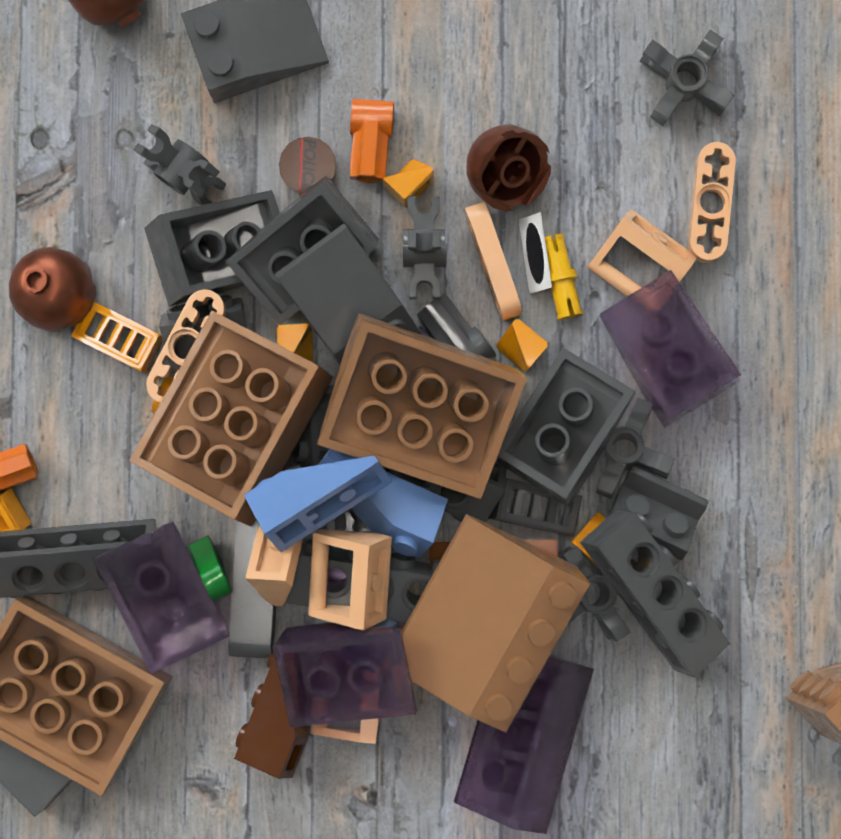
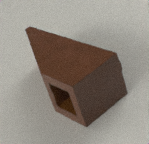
M282 638L280 644H276L273 647L271 655L268 657L267 667L270 668L264 684H260L253 695L251 706L254 710L249 722L242 726L237 735L235 744L238 750L234 759L278 779L293 778L308 740L301 642Z

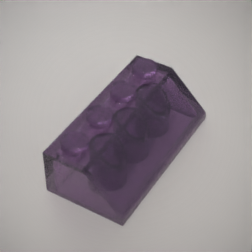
M550 655L507 732L477 720L454 803L514 830L547 834L594 669Z

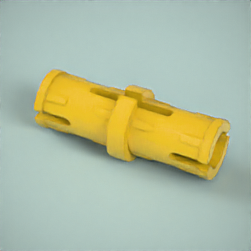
M555 234V238H552L551 235L545 237L552 283L551 291L557 312V320L561 321L566 320L569 316L570 319L581 316L583 311L580 307L574 279L577 278L576 269H571L564 240L565 236L564 234Z

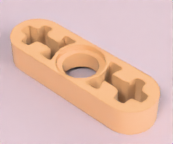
M712 142L706 145L697 156L695 163L687 247L697 257L696 261L701 263L716 261L725 252L728 245L736 157L733 150L722 142ZM713 153L719 154V160L726 162V165L721 166L718 170L716 182L724 181L725 186L715 182L702 184V179L709 181L712 176V165L705 163V160L710 159ZM707 192L718 194L723 202L721 211L715 214L705 212L700 204L701 196ZM698 219L705 222L706 224L699 225ZM720 221L721 227L715 224L711 229V241L718 242V246L713 247L709 254L704 253V246L697 244V240H701L705 236L707 223Z
M483 201L464 208L476 250L502 321L522 315L521 303L485 202Z
M204 289L194 292L188 298L147 378V391L155 401L161 403L164 398L160 396L162 388L157 385V380L160 377L167 379L173 370L171 366L165 365L167 359L170 358L179 366L185 360L179 358L175 353L177 340L183 336L197 338L199 332L192 328L184 327L188 320L196 325L200 317V313L195 309L198 303L206 304L211 299L213 300L212 307L217 313L224 317L226 316L225 304L217 293ZM206 316V317L204 318V320H203V322H202V324H201V326H200L201 328H202L203 325L205 324V322H206L208 316Z

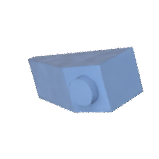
M329 449L319 465L356 458ZM387 472L392 482L351 509L373 533L392 536L391 546L397 553L420 558L434 543L448 499Z
M374 455L281 471L271 478L262 480L254 489L244 494V497L263 533L280 552H283L384 488L392 480Z

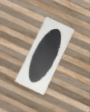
M541 212L519 219L529 294L552 288Z

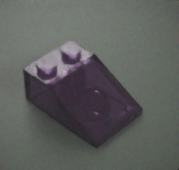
M671 270L599 315L641 393L648 402L653 403L652 410L664 428L734 386L741 376V373Z
M174 521L94 558L151 674L229 637L228 624L217 602L212 601L199 575L194 558Z
M336 623L287 627L272 646L290 727L404 716L417 713L401 628L372 626L363 631Z

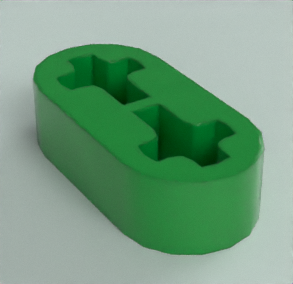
M209 535L189 544L199 575L212 601L232 593L233 590L225 568Z

